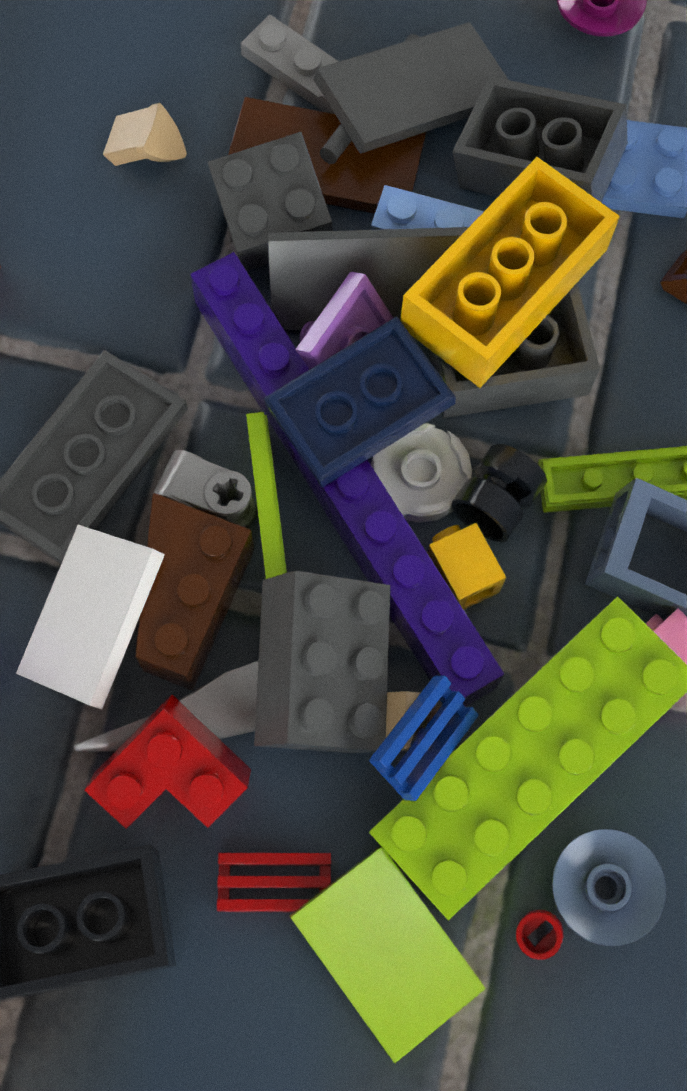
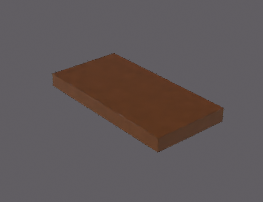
M244 97L228 155L302 132L325 203L375 214L384 185L413 192L426 132L361 154L351 141L334 164H329L321 158L320 150L341 124L335 114Z

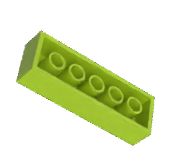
M617 596L449 755L416 801L403 799L369 833L449 921L687 693V664Z

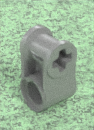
M176 450L173 452L153 493L224 520L226 517L227 521L245 528L251 525L255 519L256 507L252 498L251 485L244 475L208 462L188 451ZM222 502L228 504L227 507L222 506Z

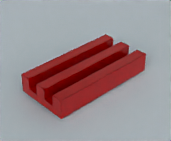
M218 853L217 912H295L311 899H230V888H319L320 893L331 884V853ZM231 866H320L319 876H230Z

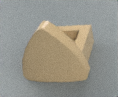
M156 103L148 108L116 116L103 155L117 166L146 158L156 162H170L185 158L187 153L175 122L163 105Z

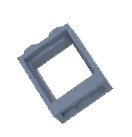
M635 478L615 494L585 585L616 598L618 596L622 601L653 615L658 614L665 620L678 608L687 616L686 594L628 569L646 514L687 532V500L639 478Z

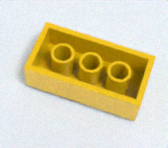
M536 157L403 295L400 321L411 336L477 387L481 388L606 252L620 216L543 160Z

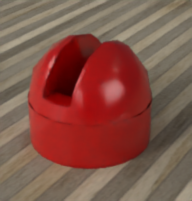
M546 910L528 912L521 919L516 930V940L519 948L524 954L537 960H544L554 956L560 949L564 938L561 922L554 914ZM545 920L548 921L553 928L534 945L528 936L538 929Z

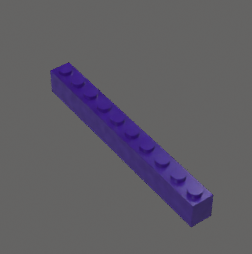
M235 252L191 273V282L197 307L261 410L267 415L271 426L368 582L390 585L389 615L429 680L433 676L445 675L452 683L449 689L452 692L459 691L465 698L463 702L465 707L496 689L504 676V672L368 460L321 488L266 407L263 398L310 369L295 350L296 348Z

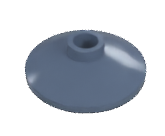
M598 829L584 833L572 840L563 849L554 865L551 888L556 909L565 924L575 934L591 943L602 946H622L633 943L648 934L661 917L666 901V883L663 870L653 852L643 842L628 833L613 829ZM599 878H606L612 883L614 891L610 899H602L597 895L595 884Z

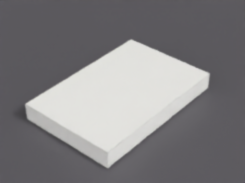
M77 525L16 674L87 705L103 709L165 554L128 540Z

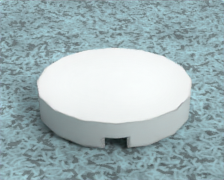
M424 423L373 455L371 462L372 468L404 518L418 523L439 520L453 512L451 507L453 499L472 475L469 453L460 439L448 430L446 433L429 423Z

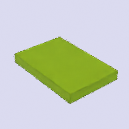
M382 846L372 851L289 916L394 1063L404 1057L486 989Z

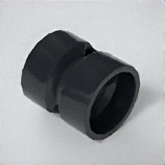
M495 444L490 447L476 467L475 473L477 478H469L453 499L451 507L457 517L467 526L477 523L485 538L496 542H506L524 516L522 509L530 508L546 485L547 478L540 466L526 454L508 445Z

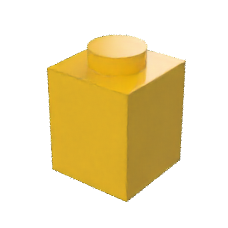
M477 523L461 529L459 525H453L440 531L432 538L433 543L429 544L427 554L463 610L500 593L506 576Z

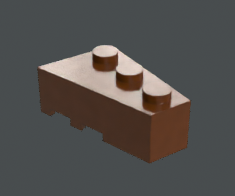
M153 493L147 547L165 555L140 615L135 657L144 672L193 691L253 555L252 531Z

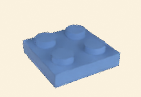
M627 120L628 143L601 203L613 210L685 218L687 213V128Z

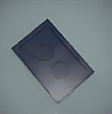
M397 316L263 398L266 407L321 488L455 405L456 401L455 395Z

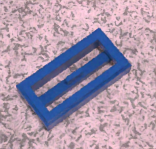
M445 675L432 677L369 759V762L404 800L416 801L479 716L473 707H465L463 705L465 698L459 691L452 692L449 689L452 683ZM440 700L442 706L427 726L420 729L411 741V747L394 768L391 765L392 761Z

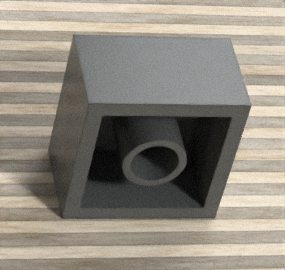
M302 132L208 161L238 258L246 271L269 264L268 233L333 231L332 220Z

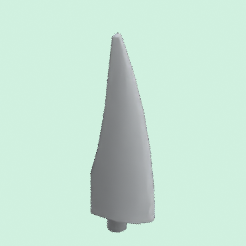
M258 661L223 673L214 680L180 698L179 701L219 739L255 731ZM150 716L74 744L75 750L77 752H115Z

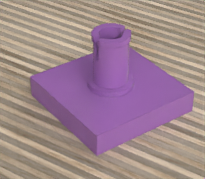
M350 272L317 320L309 321L303 326L300 332V344L295 350L309 369H312L393 319L366 274Z

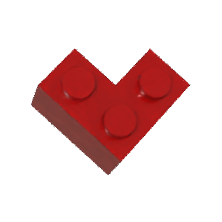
M171 694L100 766L84 791L127 829L167 789L208 828L248 788L251 769Z

